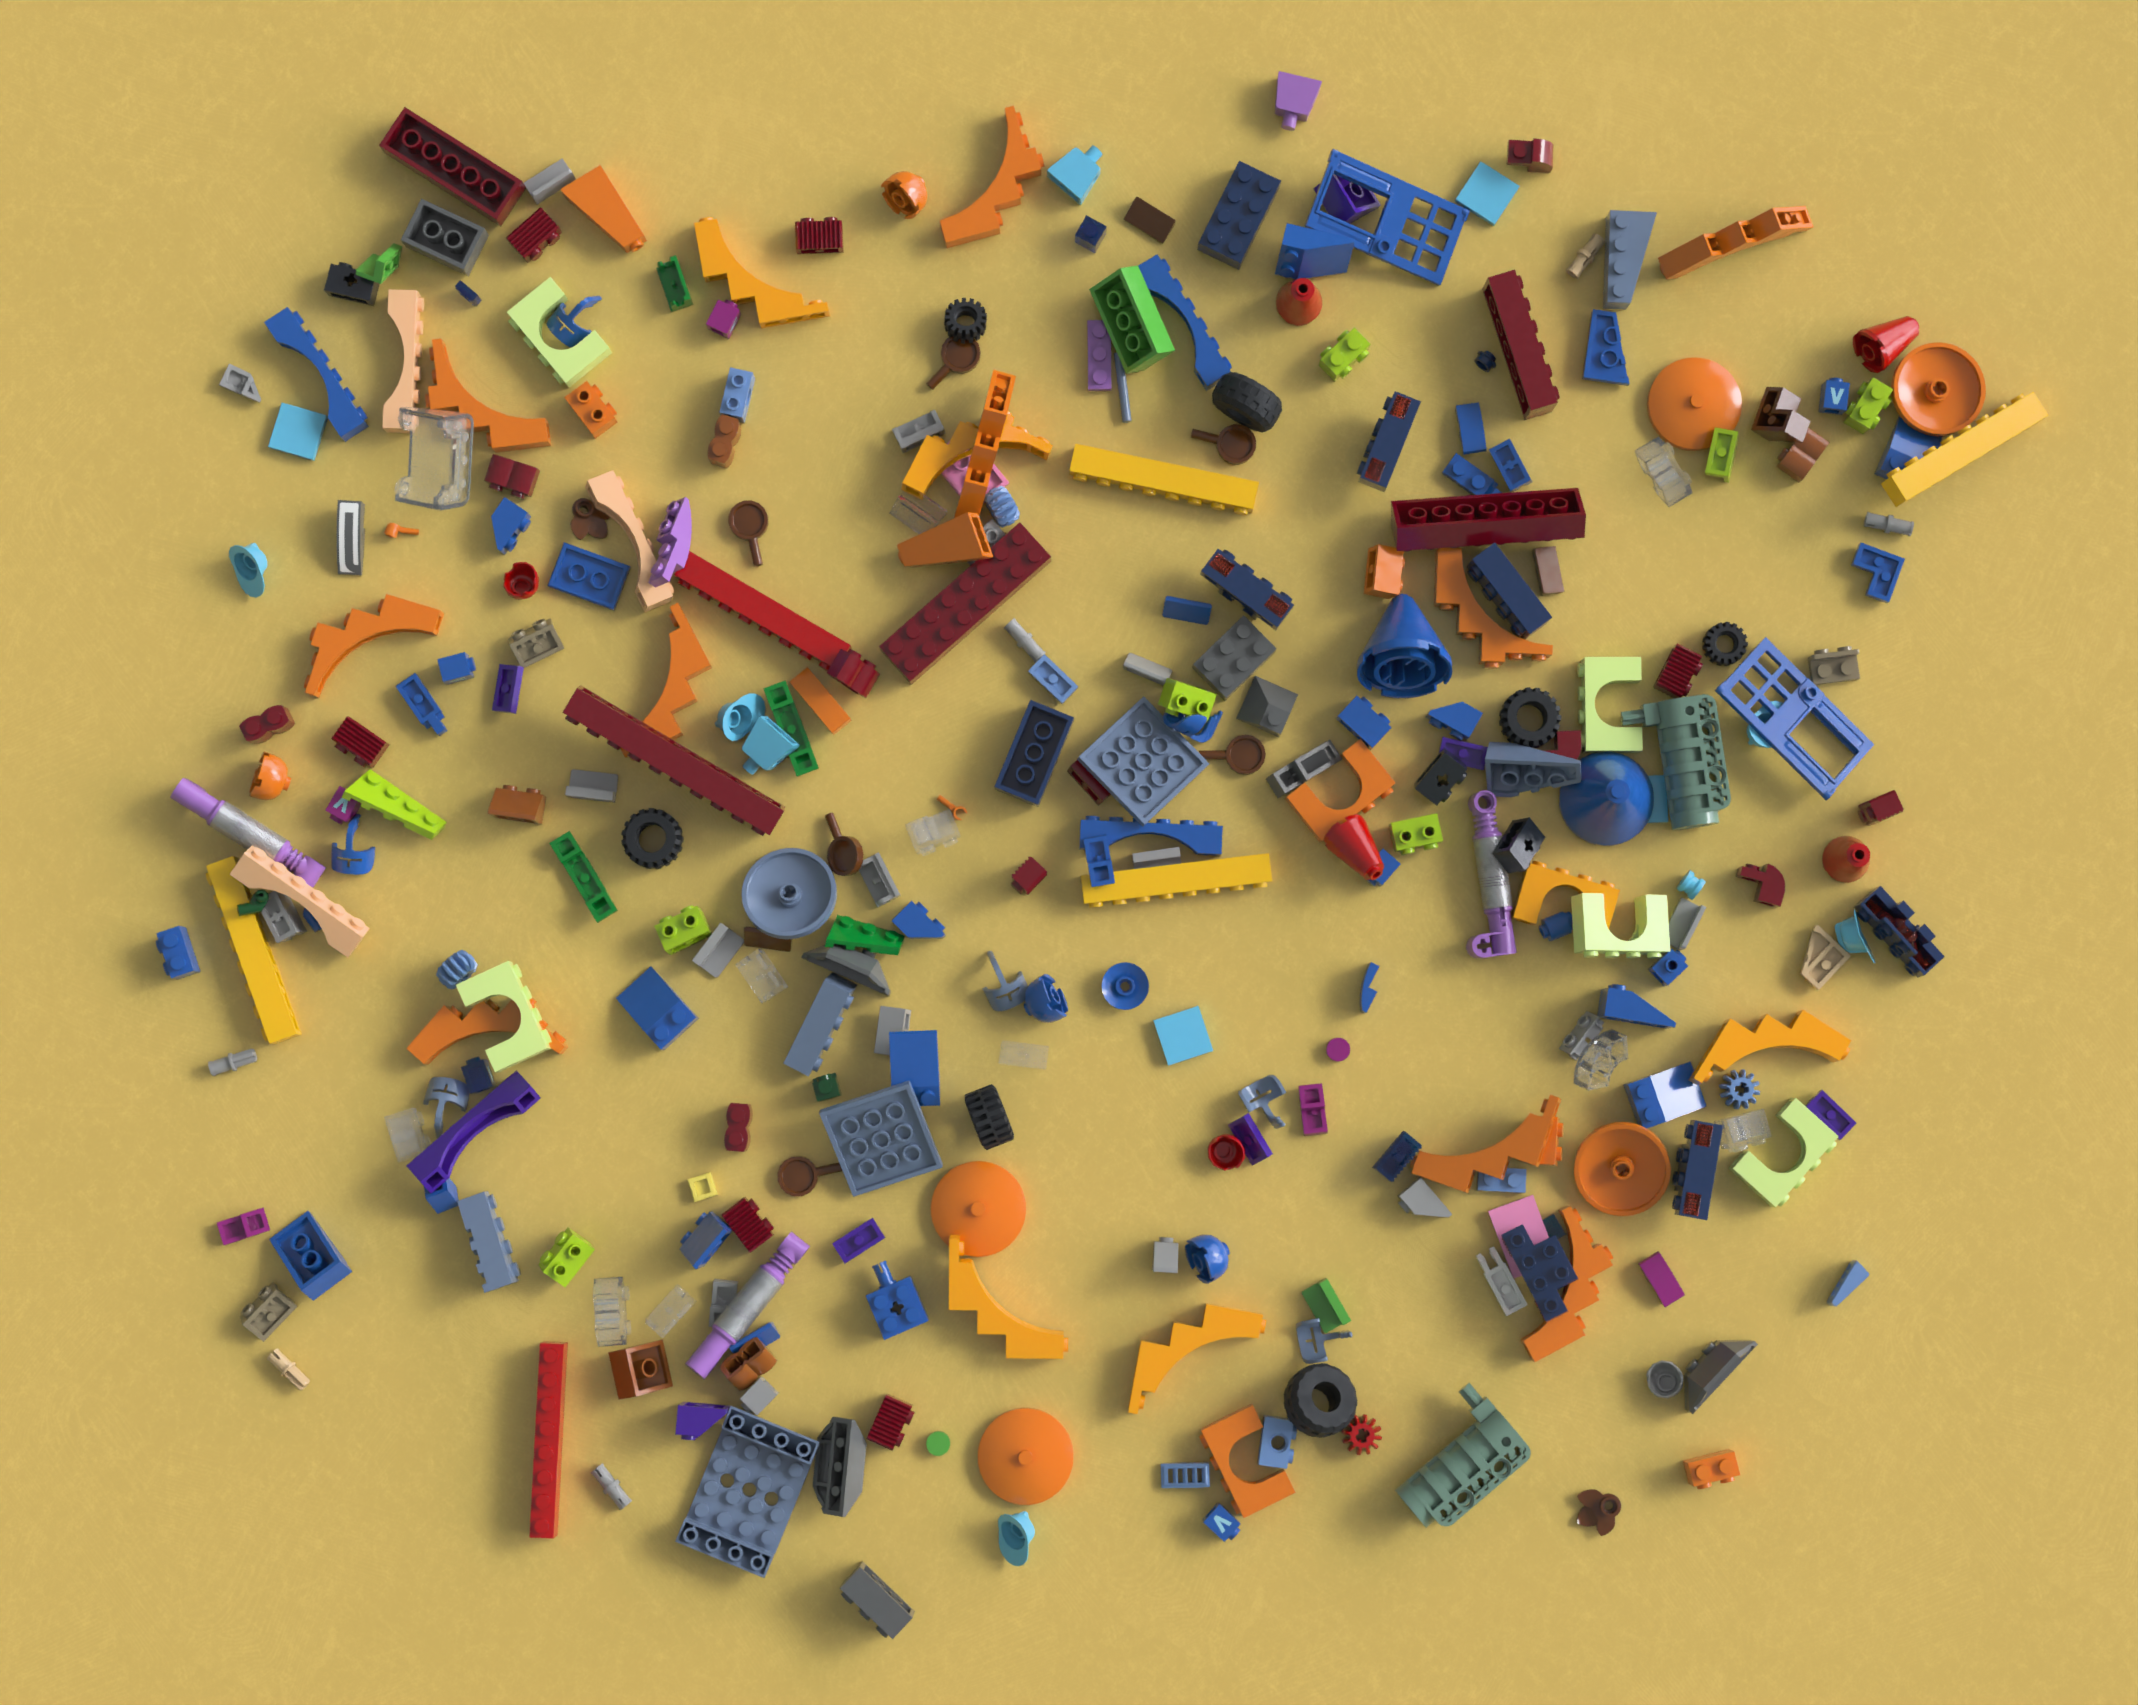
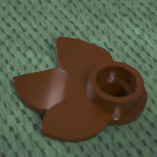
M581 498L576 500L572 506L574 517L570 524L574 536L578 540H582L587 534L594 538L605 539L608 530L605 520L611 517L596 509L589 499ZM586 508L588 512L583 514L579 509Z
M1595 1489L1579 1493L1577 1498L1584 1506L1578 1513L1577 1523L1586 1527L1596 1526L1600 1536L1611 1532L1615 1526V1516L1621 1510L1619 1498L1610 1493L1603 1495ZM1607 1501L1613 1503V1507L1610 1510L1605 1509Z

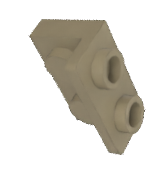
M551 618L547 620L540 619L532 624L533 627L527 630L519 629L508 638L509 645L521 667L525 668L565 649Z
M1852 646L1837 648L1838 652L1829 653L1828 649L1814 651V655L1808 657L1811 681L1815 685L1860 679L1857 655L1860 654L1859 649L1852 650Z
M272 1282L269 1286L261 1289L258 1293V1298L252 1304L249 1303L243 1308L240 1319L244 1327L264 1342L297 1308V1305Z

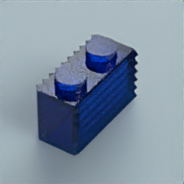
M1402 1131L1372 1168L1387 1181L1394 1182L1397 1174L1403 1171V1167H1407L1406 1163H1410L1409 1160H1413L1412 1156H1416V1152L1422 1149V1145L1407 1132Z

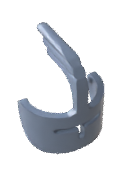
M988 951L987 955L1001 984L1000 988L997 989L982 988L992 1009L995 1011H1005L1023 1003L1028 985L1022 971L1017 973L1018 977L1014 981L1006 983L993 952ZM1015 990L1014 992L1010 993V995H1011V997H1012V1000H1009V998H1008L1007 995H1006V996H1003V997L996 998V997H998V996H1002V995H1004V994H1007V993H1009V992Z
M1268 1075L1238 1091L1248 1113L1256 1108H1262L1267 1119L1275 1129L1286 1125L1279 1116L1275 1117L1268 1106L1269 1101L1286 1093L1275 1075ZM1255 1090H1258L1260 1095L1271 1090V1093L1250 1103V1100L1258 1096Z
M434 1077L429 1081L423 1104L428 1105L430 1100L439 1101L434 1124L437 1139L443 1133L442 1117L446 1102L456 1104L461 1108V1111L466 1112L470 1092L467 1084L462 1081L447 1077ZM448 1085V1087H447V1092L454 1093V1094H456V1095H458V1096H455V1095L449 1094V1093L433 1092V1091H444L445 1086Z
M1319 1318L1301 1321L1296 1324L1302 1359L1306 1364L1328 1361L1324 1348L1325 1340L1352 1338L1353 1336L1349 1330L1322 1334ZM1311 1327L1313 1328L1315 1342L1318 1351L1317 1353H1315L1313 1342L1306 1343V1340L1312 1339L1310 1331Z

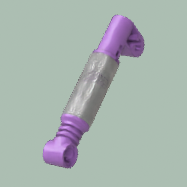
M183 778L178 783L170 796L174 801L204 818L212 829L214 828V830L228 837V839L231 838L233 842L236 841L241 847L243 846V848L248 850L251 846L263 850L269 858L283 864L286 869H289V872L293 871L295 876L303 878L306 884L312 888L326 869L325 866L307 855L303 857L302 852L298 854L297 849L293 851L290 841L285 839V837L283 838L277 832L262 825V823L260 824V822L254 820V818L252 819L249 815L247 816L245 812L240 811L234 805L224 800L219 801L215 799L205 789L187 778Z
M1488 790L1474 793L1468 800L1469 810L1472 812V816L1476 817L1473 819V822H1476L1474 828H1477L1473 836L1478 881H1482L1479 882L1481 884V900L1484 914L1488 917L1490 933L1472 936L1467 941L1466 950L1468 954L1477 959L1517 953L1511 918L1513 902L1508 882L1509 874H1507V871L1492 854L1503 836L1498 827H1495L1497 822H1494V819H1497L1496 816H1493L1496 813L1497 800L1495 795ZM1479 797H1483L1486 800L1487 806L1485 809L1480 808L1478 805ZM1490 936L1493 954L1491 947L1477 949V944L1490 943Z
M791 1231L778 1247V1254L774 1253V1258L771 1257L769 1259L770 1263L762 1264L756 1269L757 1271L753 1273L754 1275L750 1277L751 1279L744 1284L737 1296L734 1297V1300L728 1304L725 1311L715 1320L712 1332L701 1343L685 1365L705 1380L729 1346L735 1345L740 1340L744 1332L754 1323L755 1318L759 1316L762 1310L766 1308L765 1306L769 1304L768 1302L772 1300L771 1298L778 1293L784 1284V1278L786 1277L784 1274L789 1273L788 1269L792 1270V1264L796 1265L810 1246Z

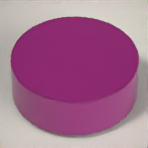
M1334 1038L1328 1042L1326 1053L1333 1061H1343L1350 1054V1045L1343 1038Z

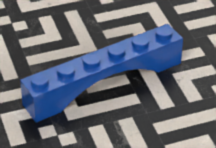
M1157 254L1138 265L1151 296L1168 304L1186 323L1195 347L1194 373L1204 389L1208 391L1217 385L1223 375L1231 372L1232 366L1227 357L1224 356L1222 358L1218 352L1220 347L1215 338L1208 336L1205 331L1208 328L1201 317H1196L1193 312L1195 307L1190 298L1185 299L1181 293L1183 288L1178 279L1171 277L1169 273L1171 269L1164 258L1161 260Z
M286 307L266 320L264 323L282 347L302 354L319 370L328 392V419L340 437L346 442L369 427L365 421L368 416L361 406L356 408L352 402L355 397L348 387L344 389L340 384V381L343 379L335 368L331 370L327 362L330 359L323 349L318 351L314 345L317 342L310 330L305 331L301 324L304 323V320L297 311L292 312Z
M1086 816L1085 820H1081L1079 850H1085L1083 838L1106 834L1108 845L1110 846L1127 837L1152 834L1176 840L1187 846L1196 855L1221 856L1223 826H1217L1218 822L1203 821V825H1194L1192 820H1180V824H1170L1169 819H1156V823H1147L1142 827L1134 818L1133 822H1123L1122 817H1109V821H1100L1099 816Z

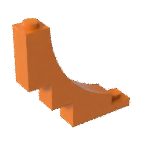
M1806 206L1771 208L1750 220L1737 221L1716 233L1702 234L1658 257L1660 271L1666 279L1679 278L1704 265L1741 250L1787 237L1794 232L1807 231L1813 228V224Z
M993 370L954 518L967 512L980 515L1007 417L1016 378L1015 375Z
M679 603L670 606L672 613L669 614L673 625L675 627L680 626V628L669 633L671 662L667 682L657 704L642 721L672 740L683 736L673 714L698 702L688 680L712 668ZM620 748L625 758L628 757L629 752Z
M1550 1095L1549 1099H1544L1540 1110L1543 1113L1542 1117L1530 1113L1514 1132L1502 1141L1484 1150L1457 1156H1443L1419 1151L1418 1155L1414 1154L1411 1160L1410 1168L1413 1169L1412 1174L1469 1193L1476 1171L1504 1180L1511 1158L1538 1167L1561 1099Z

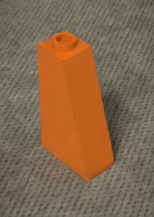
M601 165L561 188L566 200L626 253L629 251L635 252L644 246L643 243L647 241Z
M964 513L897 544L899 550L898 557L901 563L904 564V567H923L993 558L978 513Z

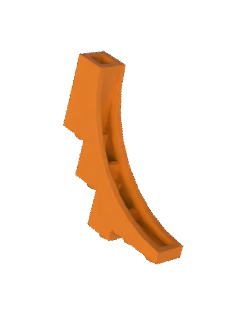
M1014 105L1005 108L1008 129L1007 147L1003 163L996 178L986 192L972 205L953 216L940 220L946 248L1000 234V226H1003L1000 212L996 213V211L1021 205L1020 197L1024 196L1021 183L1016 182L1041 176V168L1045 167L1042 154H1037L1035 147L1029 148L1027 135H1022L1020 126H1023L1020 112H1015Z
M441 338L432 339L433 347H429L431 361L435 362V370H432L433 383L437 385L428 386L429 394H425L427 408H430L434 414L459 411V413H456L457 426L461 427L465 434L490 431L486 433L487 443L489 447L492 446L495 453L551 446L549 423L545 418L526 419L508 416L492 410L477 401L463 388L456 378L449 362L444 341Z
M1437 548L1435 554L1434 606L1440 607L1439 610L1453 611L1454 607H1457L1456 635H1461L1462 639L1475 640L1476 636H1479V664H1485L1484 668L1497 669L1499 665L1504 664L1505 656H1508L1509 660H1522L1523 657H1532V661H1546V658L1552 656L1553 645L1534 643L1519 638L1501 628L1484 612L1468 586L1463 568L1462 548Z
M386 594L385 599H381L378 606L379 616L352 608L344 620L345 630L317 623L316 628L313 627L310 633V641H312L311 645L319 650L318 653H314L311 661L313 666L311 675H307L305 679V693L319 698L326 681L337 665L352 651L371 640L400 632H420L437 636L444 613L435 608Z
M532 997V999L529 1000L532 1005V1008L536 1007L539 1010V1008L535 1005L537 1001ZM489 999L488 1001L485 1000L476 1004L463 1019L462 1016L464 1014L454 1005L451 1008L444 1005L407 1050L423 1064L429 1065L443 1051L457 1042L474 1035L490 1032L516 1033L521 1023L519 1007L511 1000L500 1013L498 1011L500 1007ZM542 1018L539 1023L542 1030L546 1029L551 1037L550 1047L563 1054L569 1047L564 1043L567 1039L558 1031L552 1033L547 1028L549 1024Z
M1571 1206L1563 1207L1559 1210V1213L1567 1231L1570 1264L1578 1280L1566 1285L1561 1294L1568 1312L1549 1322L1544 1320L1534 1331L1520 1339L1533 1362H1537L1585 1336L1583 1331L1586 1328L1579 1315L1575 1316L1574 1314L1599 1301L1597 1297L1599 1290L1594 1281L1589 1282L1588 1279L1613 1266L1610 1261L1613 1259V1256L1608 1247H1603L1602 1244L1594 1246L1590 1244L1593 1242V1239L1587 1229L1583 1231L1579 1223L1582 1221L1577 1209H1572Z

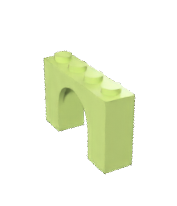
M549 277L507 311L511 318L508 322L516 332L521 330L524 333L525 337L523 340L531 350L535 347L540 354L537 357L544 366L550 365L555 372L552 375L559 384L565 383L570 388L612 354V351L595 330L569 349L558 350L544 343L542 327L545 320L561 303L568 301L563 291Z
M1584 657L1577 666V675L1581 677V686L1578 687V701H1582V710L1578 711V723L1582 724V753H1640L1643 751L1642 727H1613L1606 724L1599 718L1596 712L1595 698L1599 689L1604 685L1612 683H1639L1642 680L1641 657Z
M1581 893L1572 896L1574 953H1583L1586 958L1598 957V954H1605V958L1619 957V954H1626V958H1639L1640 955H1647L1648 959L1661 958V954L1670 952L1667 895H1643L1634 898L1636 926L1632 937L1628 941L1616 938L1608 929L1605 921L1604 894Z
M510 961L456 985L465 1007L470 1008L499 995L511 998L519 1007L521 1023L515 1035L485 1050L494 1072H501L551 1049L549 1045L552 1042L551 1037L546 1029L542 1030L539 1023L542 1020L541 1015L536 1007L532 1008L529 1001L532 999V995L528 987H523L519 979L522 977L520 968L517 964L513 965Z
M1790 1098L1775 1115L1796 1134L1800 1141L1801 1154L1795 1166L1788 1171L1777 1173L1767 1168L1751 1152L1743 1151L1728 1168L1771 1207H1776L1777 1205L1781 1207L1789 1199L1788 1193L1792 1188L1797 1189L1805 1181L1803 1176L1808 1170L1813 1171L1821 1163L1819 1158L1825 1152L1828 1154L1837 1144L1835 1140L1839 1137L1797 1098Z

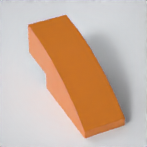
M808 667L790 681V684L833 735L852 721Z

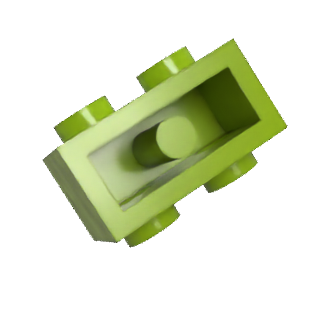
M1355 327L1350 332L1345 330L1337 338L1339 342L1333 348L1329 345L1320 354L1322 358L1320 359L1319 366L1334 382L1339 377L1342 379L1352 371L1351 366L1356 361L1360 363L1369 355L1368 350L1371 344Z
M1874 377L1868 382L1864 381L1857 391L1859 397L1856 402L1852 401L1845 412L1847 417L1843 423L1861 434H1864L1870 428L1874 429L1881 419L1878 416L1881 409L1885 410L1892 400L1890 394L1893 389Z
M1166 678L1158 705L1165 707V712L1174 716H1178L1179 712L1186 714L1185 717L1199 714L1207 717L1208 721L1217 694Z
M1437 813L1389 824L1394 852L1400 851L1401 855L1415 853L1414 848L1423 846L1424 850L1438 848V843L1443 841ZM1425 830H1429L1431 836H1427ZM1402 834L1407 836L1408 841L1402 839Z
M691 905L685 907L680 911V914L674 917H664L659 921V924L654 926L665 951L669 955L677 953L712 935L703 911L698 906L694 907Z
M567 1227L565 1231L558 1234L553 1247L543 1253L538 1265L543 1273L563 1287H566L595 1249L590 1242Z

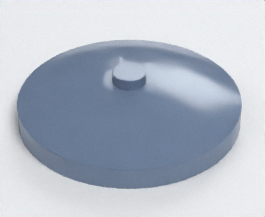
M799 848L779 849L763 856L750 868L742 886V903L749 920L761 932L779 939H796L815 932L829 919L837 900V886L829 866L816 854Z

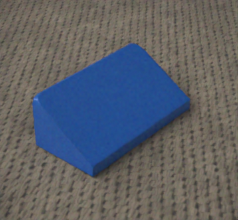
M1167 596L1162 615L1166 618L1208 625L1212 605Z
M769 1322L740 1339L735 1345H730L729 1348L733 1354L737 1353L747 1341L758 1337L767 1346L779 1339L780 1334L774 1323Z

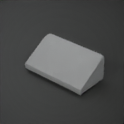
M1133 653L1128 654L1123 664L1124 670L1163 686L1166 678H1170L1172 673L1171 669Z

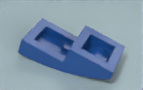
M1479 402L1456 405L1455 412L1459 425V437L1463 455L1486 452L1487 447Z
M1107 835L1083 838L1091 887L1115 883Z
M1372 962L1367 966L1360 989V1012L1364 1014L1367 1013L1377 991L1369 988L1379 968L1378 965Z

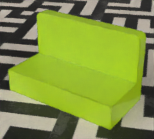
M1715 427L1705 475L1724 478V482L1729 483L1739 439L1738 431Z

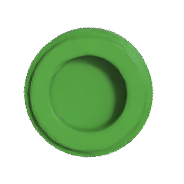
M942 1431L931 1433L926 1441L928 1451L935 1456L944 1455L950 1448L949 1436Z

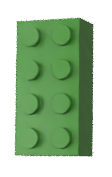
M1138 266L1120 268L1089 289L1126 374L1144 371L1175 351Z

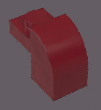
M1533 138L1532 141L1508 140L1507 165L1527 166V172L1551 173L1554 145L1550 141Z
M1581 730L1557 731L1554 736V750H1547L1546 752L1577 760L1581 752Z
M1746 864L1745 867L1741 866L1737 869L1736 877L1758 883L1753 902L1774 908L1781 907L1785 893V880L1776 867L1771 864H1765L1762 867V871H1759L1760 867Z

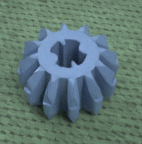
M995 487L985 494L984 501L986 507L1000 527L1009 526L1019 519L1020 512L1015 504V500H1013L1005 487Z
M459 950L442 963L437 970L436 976L448 989H455L457 984L471 977L476 971L478 964L471 954L464 950Z
M1741 1069L1739 1074L1736 1070L1730 1071L1731 1078L1727 1075L1723 1076L1727 1084H1719V1088L1725 1089L1726 1092L1721 1093L1720 1097L1728 1096L1725 1102L1727 1106L1733 1103L1734 1109H1739L1740 1105L1747 1109L1749 1108L1748 1101L1752 1104L1757 1102L1752 1095H1760V1091L1754 1090V1087L1760 1083L1759 1081L1751 1082L1754 1078L1753 1073L1746 1076V1071ZM1742 1084L1741 1088L1744 1087V1093L1737 1095L1738 1091H1735V1086Z

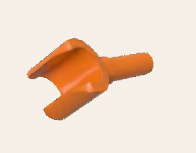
M395 523L387 524L384 531L385 535L396 538L398 532L419 535V529L405 528Z
M938 796L937 800L952 811L954 819L961 820L956 816L957 809H962L967 813L964 807L955 806L943 796Z

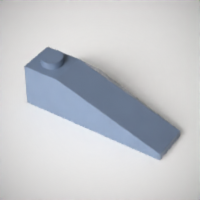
M1489 742L1485 757L1487 790L1492 792L1495 797L1519 796L1521 792L1531 790L1534 793L1538 792L1540 788L1549 786L1557 788L1580 783L1582 780L1580 760L1515 743Z

